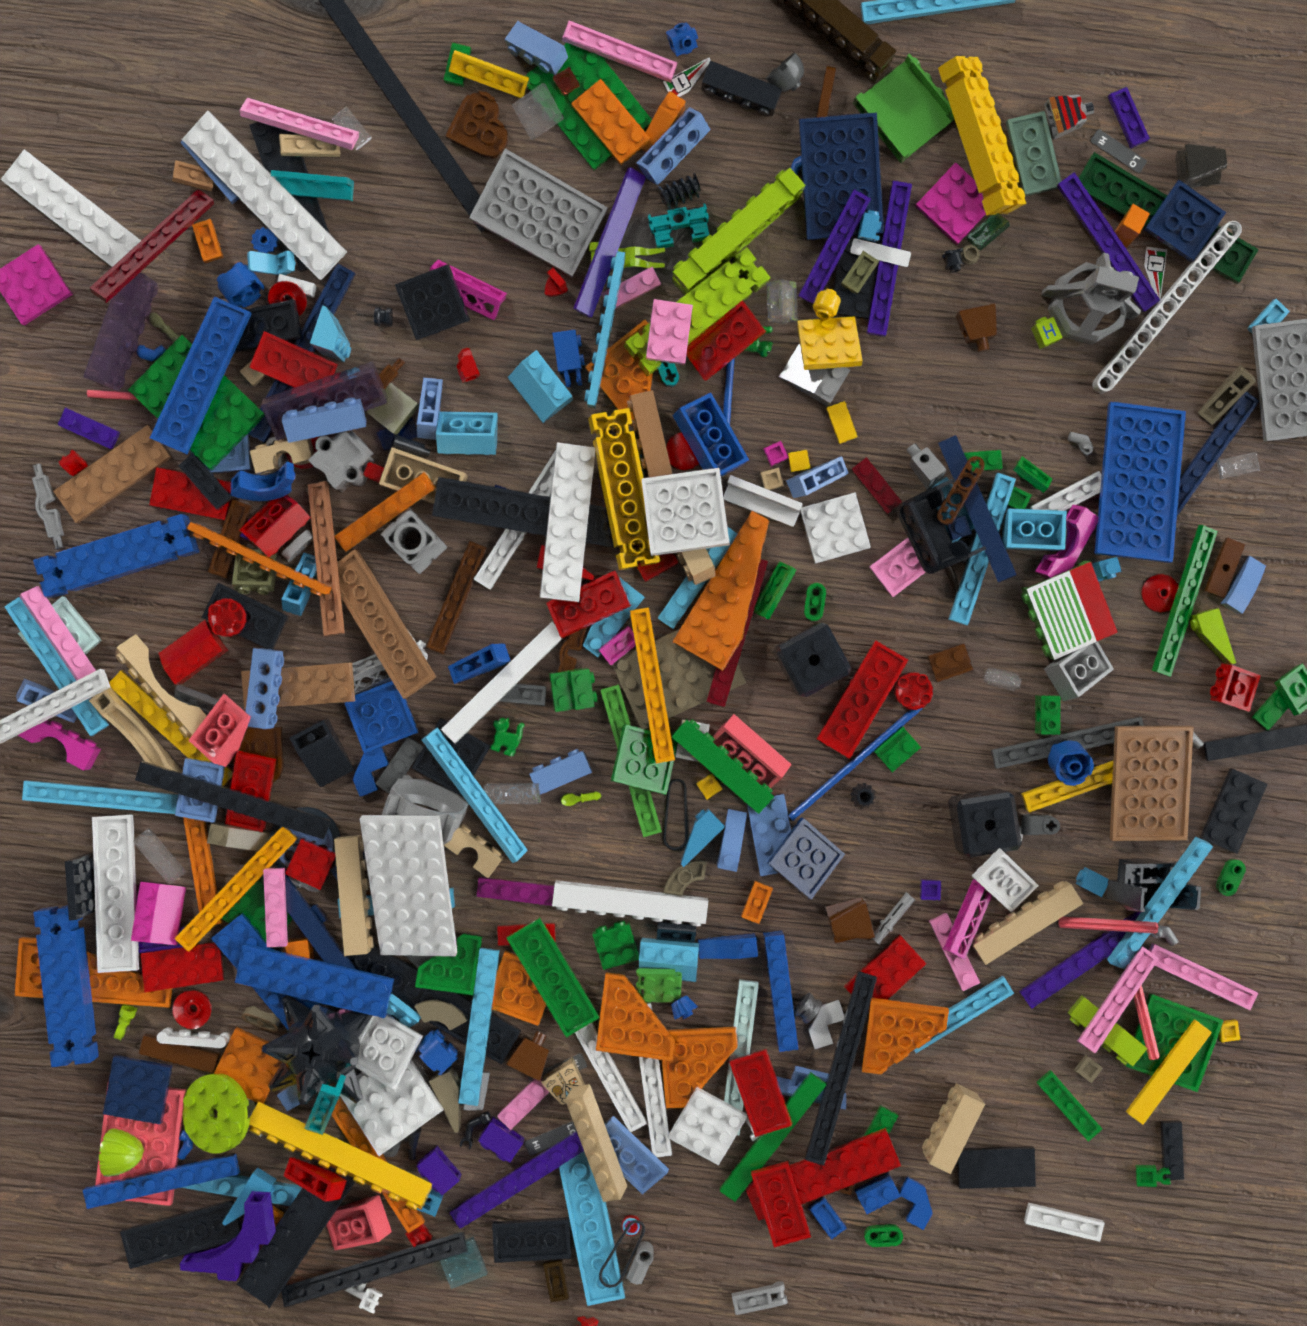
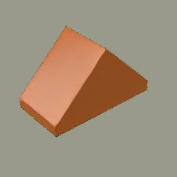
M1132 204L1114 231L1126 248L1140 234L1150 214L1135 204Z

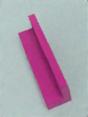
M437 260L430 267L429 271L447 264ZM450 266L464 305L495 320L499 307L505 300L507 293ZM466 295H473L477 302H470ZM488 302L494 305L493 312L486 310L484 303Z
M975 879L971 882L943 947V950L964 960L992 897V894L987 891L985 898L981 899L985 888ZM978 907V915L973 917L975 910ZM970 924L971 931L969 934H966V931ZM963 942V950L961 953H959L958 950L960 948L961 943Z

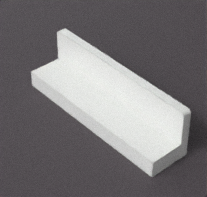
M732 475L729 477L728 486L723 496V499L791 527H794L802 508V503Z

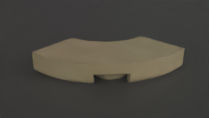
M707 860L690 861L685 867L682 865L669 876L663 893L682 896L685 888L690 883L704 880Z
M427 1000L415 1004V1008L424 1023L439 1021L445 1024L449 1030H452L468 1020L464 1013L451 1003Z

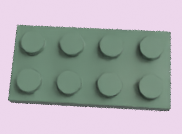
M1045 111L1008 119L1006 126L1020 185L1025 196L1058 189L1056 185L1061 182V177Z

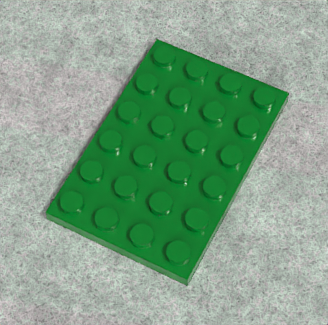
M565 43L563 46L568 58L557 74L545 73L537 66L525 75L529 78L526 87L590 168L595 171L609 160L612 154L572 108L571 103L601 79L644 131L649 127L652 119L602 56Z
M183 335L128 389L156 418H159L192 346V343ZM224 375L190 450L209 469L213 470L266 414Z

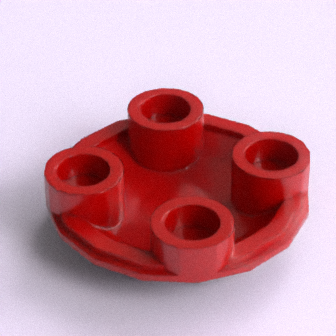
M677 433L670 438L666 445L670 465L680 470H689L698 466L699 462L684 435Z
M233 599L218 600L208 609V622L213 633L216 635L231 637L238 634L245 626V610L239 602Z
M911 672L898 679L895 686V696L903 707L910 710H918L930 703L933 697V687L925 674Z

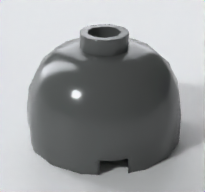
M793 53L781 62V65L772 70L766 77L768 83L781 88L782 92L790 89L793 92L801 85L800 80L804 75L803 62L796 53Z

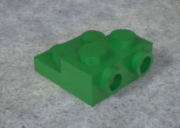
M588 668L549 673L555 712L595 707L594 702H597L596 691H592L591 684L595 683L594 673L590 672Z
M621 920L608 928L606 925L595 928L596 931L592 935L603 970L639 960V953L630 921L625 922V920Z

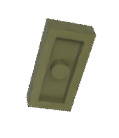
M862 251L841 285L857 295L879 261L865 251Z

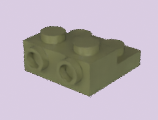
M254 550L262 555H265L260 550ZM238 553L235 557L232 585L240 594H249L250 591H257L258 594L267 595L269 591L274 592L275 571L272 569L270 572L259 567L260 563L255 561L254 564L243 560V555ZM277 553L270 558L276 561Z

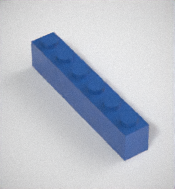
M782 930L763 933L777 1047L779 1052L799 1050L784 933Z

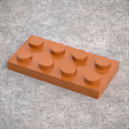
M601 79L571 103L572 108L620 165L650 142V137Z

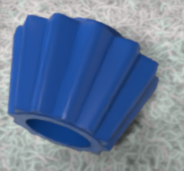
M262 227L260 230L257 229L255 234L252 235L251 243L258 252L269 254L277 248L278 238L269 228L265 229Z
M684 996L671 1004L675 1020L680 1017L683 1020L693 1015L692 1010L698 1007L688 996Z

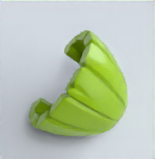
M119 1129L108 1130L100 1146L99 1165L101 1166L99 1168L103 1176L106 1177L116 1176L129 1171L140 1162L143 1156L144 1149L141 1141L125 1131Z

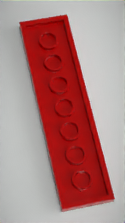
M886 1128L828 1150L824 1165L804 1159L791 1164L790 1169L801 1204L900 1167L901 1163ZM752 1180L745 1190L758 1221L765 1219Z

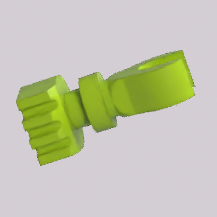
M127 1004L121 1006L119 1012L121 1017L118 1020L119 1025L113 1038L121 1040L124 1037L127 1026L130 1024L131 1019L135 1017L138 1008Z

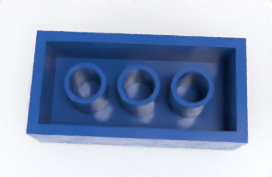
M712 393L679 408L672 415L703 470L719 468L720 477L741 467L749 460Z

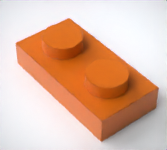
M208 219L192 224L203 262L209 263L224 258L213 221Z
M754 881L741 917L759 924L773 887Z

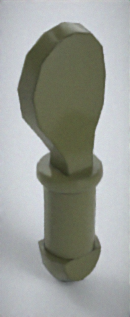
M149 314L151 325L155 328H161L162 332L173 343L180 337L169 325L164 323L158 314Z

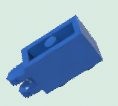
M576 330L552 333L559 375L564 374L566 387H570L569 373L576 372V382L578 386L582 385L581 366L585 365L583 354H579L578 347L582 346L580 335H576Z

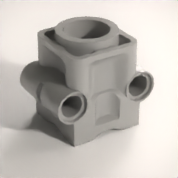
M352 430L350 432H339L333 439L327 436H321L317 439L315 445L318 451L308 460L315 468L325 473L328 482L336 490L339 489L343 493L351 485L360 487L366 483L367 478L363 474L367 463L375 462L371 457L374 453ZM357 473V477L352 479L353 475Z
M407 508L396 519L397 521L391 523L381 535L406 563L410 564L416 572L421 574L432 563V560L436 559L448 547L410 508ZM412 531H419L422 538L420 545L413 550H408L405 543L407 535Z

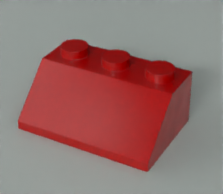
M286 495L270 500L239 531L270 558L300 528L305 526L311 517L295 500Z
M204 620L158 654L163 669L173 683L178 685L185 683L229 650L218 635L213 633L207 620Z

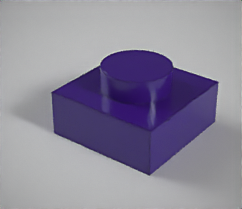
M921 879L920 899L941 900V881Z

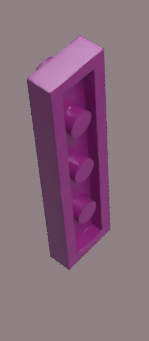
M479 877L476 897L552 906L555 885Z

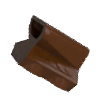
M862 897L838 904L834 903L825 907L835 944L851 939L875 938L867 904Z

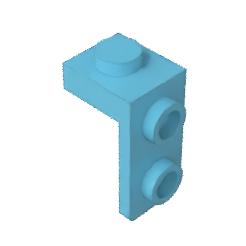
M255 251L247 252L249 271L278 276L279 274L287 275L295 271L296 262L292 251H285L278 255Z

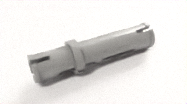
M905 892L904 896L887 917L880 921L881 924L874 931L875 938L872 939L880 945L886 935L894 930V925L912 903L915 902V899Z

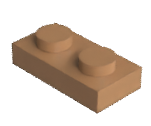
M175 160L172 181L212 192L213 181L201 167Z

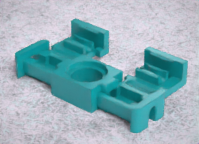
M705 203L700 208L687 210L686 207L667 210L665 215L651 217L650 214L648 215L650 232L655 236L657 248L674 247L673 238H670L669 234L671 230L686 227L693 228V243L703 241L709 236L707 226L709 215ZM680 214L684 217V220L681 223H676L673 217Z

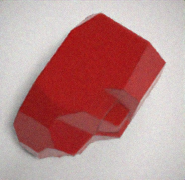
M470 348L462 349L458 354L456 367L461 381L465 383L480 377V373Z

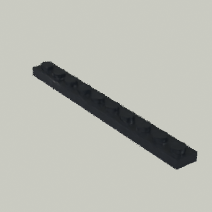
M145 761L140 762L135 781L321 839H325L331 821L324 817Z
M857 971L826 1080V1087L823 1091L805 1154L806 1161L820 1165L825 1164L877 980L875 975Z
M464 1232L456 1233L284 1286L282 1289L283 1306L285 1308L467 1253Z

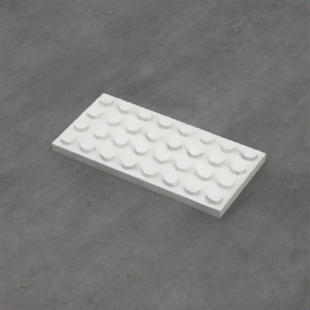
M362 815L360 825L380 955L456 956L457 945L440 816Z

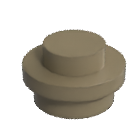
M973 245L965 246L961 253L962 262L967 265L976 263L980 257L978 248Z

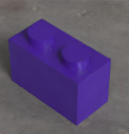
M493 1116L480 1134L478 1141L484 1149L492 1150L500 1160L510 1163L523 1145L524 1137L513 1129L510 1130L503 1122Z
M438 1146L420 1159L417 1165L420 1175L424 1178L426 1177L432 1183V1189L435 1192H439L441 1196L457 1184L462 1175Z

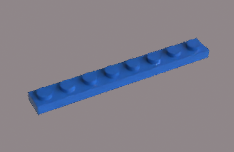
M236 1153L86 1187L83 1189L86 1207L90 1209L238 1175L240 1169Z

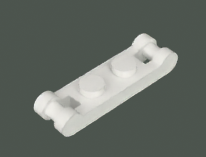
M166 1027L157 1035V1041L162 1044L223 1048L229 1043L231 1038L228 1032H223L220 1035H213L208 1031L191 1033V1030H179V1032H175L170 1027Z

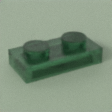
M998 213L992 215L967 236V240L981 251L1010 226L1009 221Z

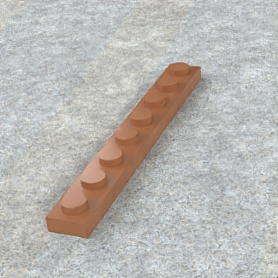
M323 481L308 484L317 578L319 582L332 587L329 595L322 593L319 596L323 634L328 637L344 634L345 630L329 483Z

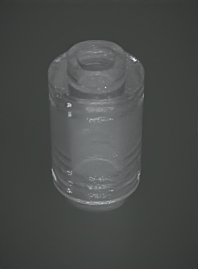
M995 667L987 668L984 676V682L987 685L1012 692L1020 688L1022 681L1018 673Z

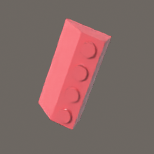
M735 714L713 735L715 739L713 743L718 747L720 745L725 747L729 751L728 756L732 760L736 757L743 763L742 769L747 773L749 770L758 777L756 781L760 785L765 783L772 788L783 778L791 766L790 762Z

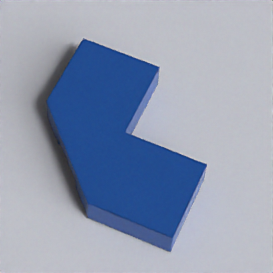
M383 747L365 753L361 758L353 777L360 797L378 790L372 771L389 765Z
M907 1176L899 1190L900 1196L914 1203L906 1217V1221L924 1230L933 1214L927 1192L923 1184Z

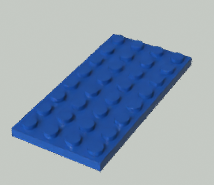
M1119 402L1108 403L1095 554L1164 563L1173 562L1186 411Z

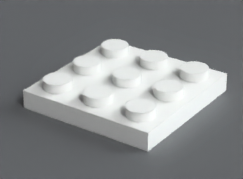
M856 493L801 508L800 513L815 564L871 548Z
M388 1015L385 1018L372 1016L359 1037L360 1049L356 1068L389 1088L396 1089L423 1035Z
M696 1087L670 1131L668 1138L719 1165L747 1119V1114Z

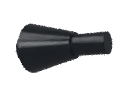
M421 1127L405 1137L409 1160L416 1159V1148L422 1130Z

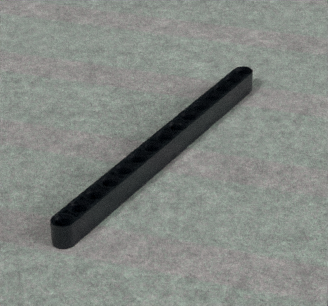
M319 0L470 217L480 198L472 183L344 0ZM474 222L481 233L486 230Z

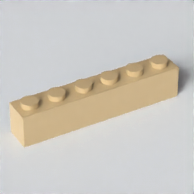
M361 835L338 837L334 839L344 956L368 954L374 946L373 936H370L369 930L372 928V919L368 917L370 899L366 896V890L369 888L368 879L365 878L364 872L367 870L366 859H363V840Z
M1067 881L1054 885L1053 890L1041 893L1034 902L1025 903L1018 912L1009 913L1002 922L993 923L986 932L976 934L971 945L980 960L987 965L1084 904L1072 884Z
M590 1084L573 1087L565 1101L603 1202L621 1200L627 1188V1183Z

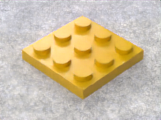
M855 316L830 318L828 320L812 319L797 321L804 370L862 366L863 360Z

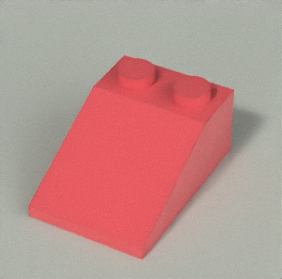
M223 694L188 741L211 762L227 767L239 750L251 716L226 694Z
M380 1195L367 1197L338 1207L326 1225L334 1250L377 1243L392 1232Z

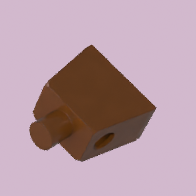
M990 304L959 311L955 316L966 344L976 342L978 352L988 351V340L994 338L997 334L996 305Z
M536 1031L532 1041L524 1038L506 1065L540 1081L549 1052L548 1049L542 1047L547 1036Z

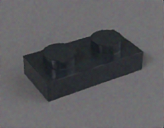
M658 922L656 940L695 943L696 926Z

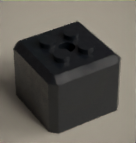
M816 623L776 645L773 650V654L795 695L808 697L850 674L851 666L829 625L825 623ZM812 654H816L819 657V663L816 666H812L809 663V657Z
M997 788L954 795L948 800L955 848L969 858L995 853L999 848L1003 852L1018 850L1022 845L1015 797L1011 793ZM990 819L993 820L994 828L986 830L985 822Z

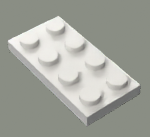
M1000 848L972 875L976 881L1011 913L1039 886Z

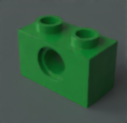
M1035 695L1036 734L1060 735L1061 696Z

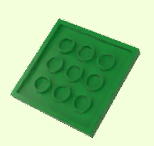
M1149 993L1146 1004L1160 1057L1159 1059L1150 1060L1146 1050L1134 1066L1129 1063L1125 1066L1152 1076L1195 1019L1212 1033L1174 1084L1198 1092L1224 1020ZM1139 1022L1134 1038L1145 1046Z

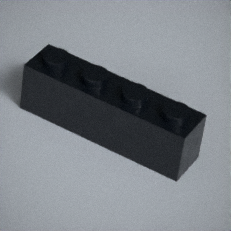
M711 60L701 87L708 95L720 96L726 102H735L744 109H754L763 116L769 115L772 117L782 92L781 88Z

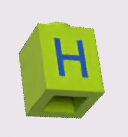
M1043 317L1035 321L1036 325L1031 328L1040 349L1052 345L1063 338L1054 317L1049 319Z

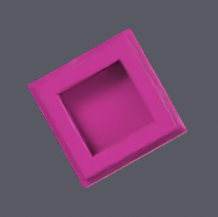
M781 441L763 449L770 466L789 459Z

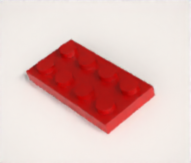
M742 300L687 346L686 356L701 377L707 381L766 333V330Z
M264 331L249 368L324 400L338 364Z
M156 467L150 506L221 520L226 519L231 500L220 510H216L185 473ZM218 480L231 494V482Z
M615 570L581 586L579 602L553 599L546 603L561 638L569 636L631 606Z
M238 751L235 758L231 789L270 801L277 759ZM227 809L225 824L263 832L266 821Z
M899 934L861 972L877 976L872 998L888 1000L927 963ZM856 975L844 985L850 994Z
M215 943L195 945L189 952L184 947L141 954L144 993L224 980L222 951Z
M767 1049L730 1060L729 1063L755 1137L792 1126V1121Z
M786 1161L751 1171L774 1248L811 1238L789 1162Z

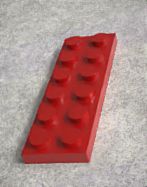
M875 640L816 739L850 759L903 671L908 659Z

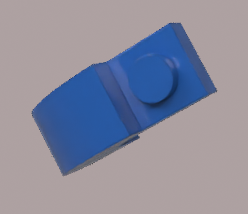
M286 462L278 471L269 475H254L240 470L231 479V496L252 501H268L286 496L291 492L292 483L295 479L294 464Z

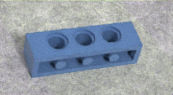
M689 107L642 156L637 165L644 176H646V179L658 185L696 144L710 131V128L702 114Z
M253 648L246 713L251 716L248 723L249 727L270 729L274 728L277 722L276 708L280 700L278 692L282 682L283 651ZM267 665H268L269 668H270V672H269V673L266 672V666H267ZM265 684H266V686H267V692H266V693H265V691H264V685H265ZM262 704L265 706L264 712L261 709Z

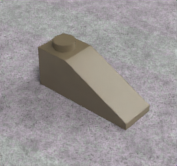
M1240 365L1221 384L1198 413L1213 425L1256 382L1255 377Z
M217 821L210 825L207 843L259 851L269 841L270 832L254 831Z
M451 1066L442 1075H438V1073L433 1075L429 1082L456 1133L461 1126V1104L458 1103L461 1076Z

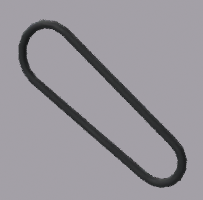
M678 778L671 780L669 783L665 809L663 842L671 850H680L686 845L688 839L687 787L685 782ZM678 781L684 787L685 839L681 846L671 847L666 842L670 787L673 782Z
M633 1220L627 1225L600 1269L599 1280L605 1287H616L622 1282L645 1233V1225L641 1221ZM634 1223H639L642 1226V1233L619 1281L612 1285L606 1284L602 1279L604 1268L630 1226Z

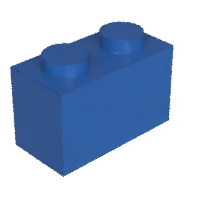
M889 1172L855 1189L866 1214L901 1197Z

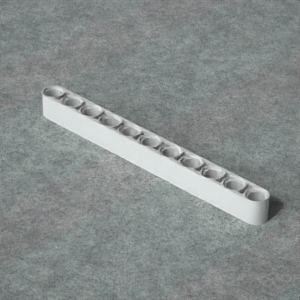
M1230 221L1219 228L1195 260L1190 263L1094 379L1092 386L1095 392L1105 393L1118 383L1242 232L1239 222ZM1227 228L1232 230V236L1228 235ZM1214 243L1220 246V251L1215 250ZM1202 258L1206 259L1207 267L1202 265ZM1189 273H1191V274L1194 275V277H1195V281H1194V282H1192V281L1189 280V278H1188ZM1176 289L1182 291V297L1176 295ZM1163 304L1169 306V313L1163 310ZM1151 319L1156 320V322H1157V327H1156V328H1154V327L1151 326V324H1150V320H1151ZM1138 334L1144 336V343L1139 342ZM1126 349H1129L1132 352L1131 358H1128L1125 355ZM1114 364L1119 366V373L1113 371ZM1101 379L1106 380V389L1100 386Z

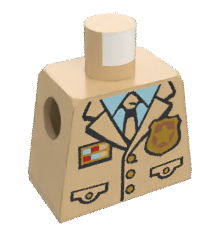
M573 1057L544 1075L541 1081L543 1086L561 1105L566 1103L565 1099L573 1087L585 1085Z

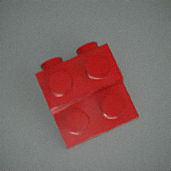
M1221 663V667L1217 668L1215 673L1217 677L1216 683L1210 689V700L1250 712L1261 675L1234 665Z

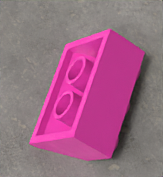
M140 882L131 941L177 945V941L174 938L179 934L186 887Z

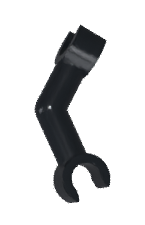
M489 1111L467 1122L464 1137L460 1141V1147H462L463 1141H468L470 1144L469 1150L473 1145V1128L490 1122L492 1117Z

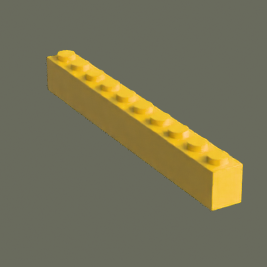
M261 1102L257 1103L250 1116L249 1131L257 1136L261 1133L267 1136L266 1139L274 1144H277V1142L284 1144V1148L288 1151H299L302 1153L301 1156L307 1160H312L313 1158L319 1161L318 1164L324 1168L329 1169V1167L336 1169L335 1172L343 1177L349 1175L354 1178V1182L360 1185L366 1183L371 1186V1190L379 1194L382 1191L389 1194L388 1197L393 1201L399 1202V1200L406 1202L408 1208L422 1210L432 1189V1183L326 1133L321 1135L304 1129L305 1123Z

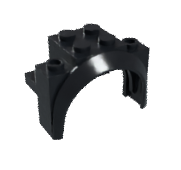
M1149 858L1119 859L1118 878L1108 880L1107 899L1118 902L1126 910L1145 912L1143 907L1147 905L1177 862H1162ZM1187 883L1169 908L1199 909L1201 886Z

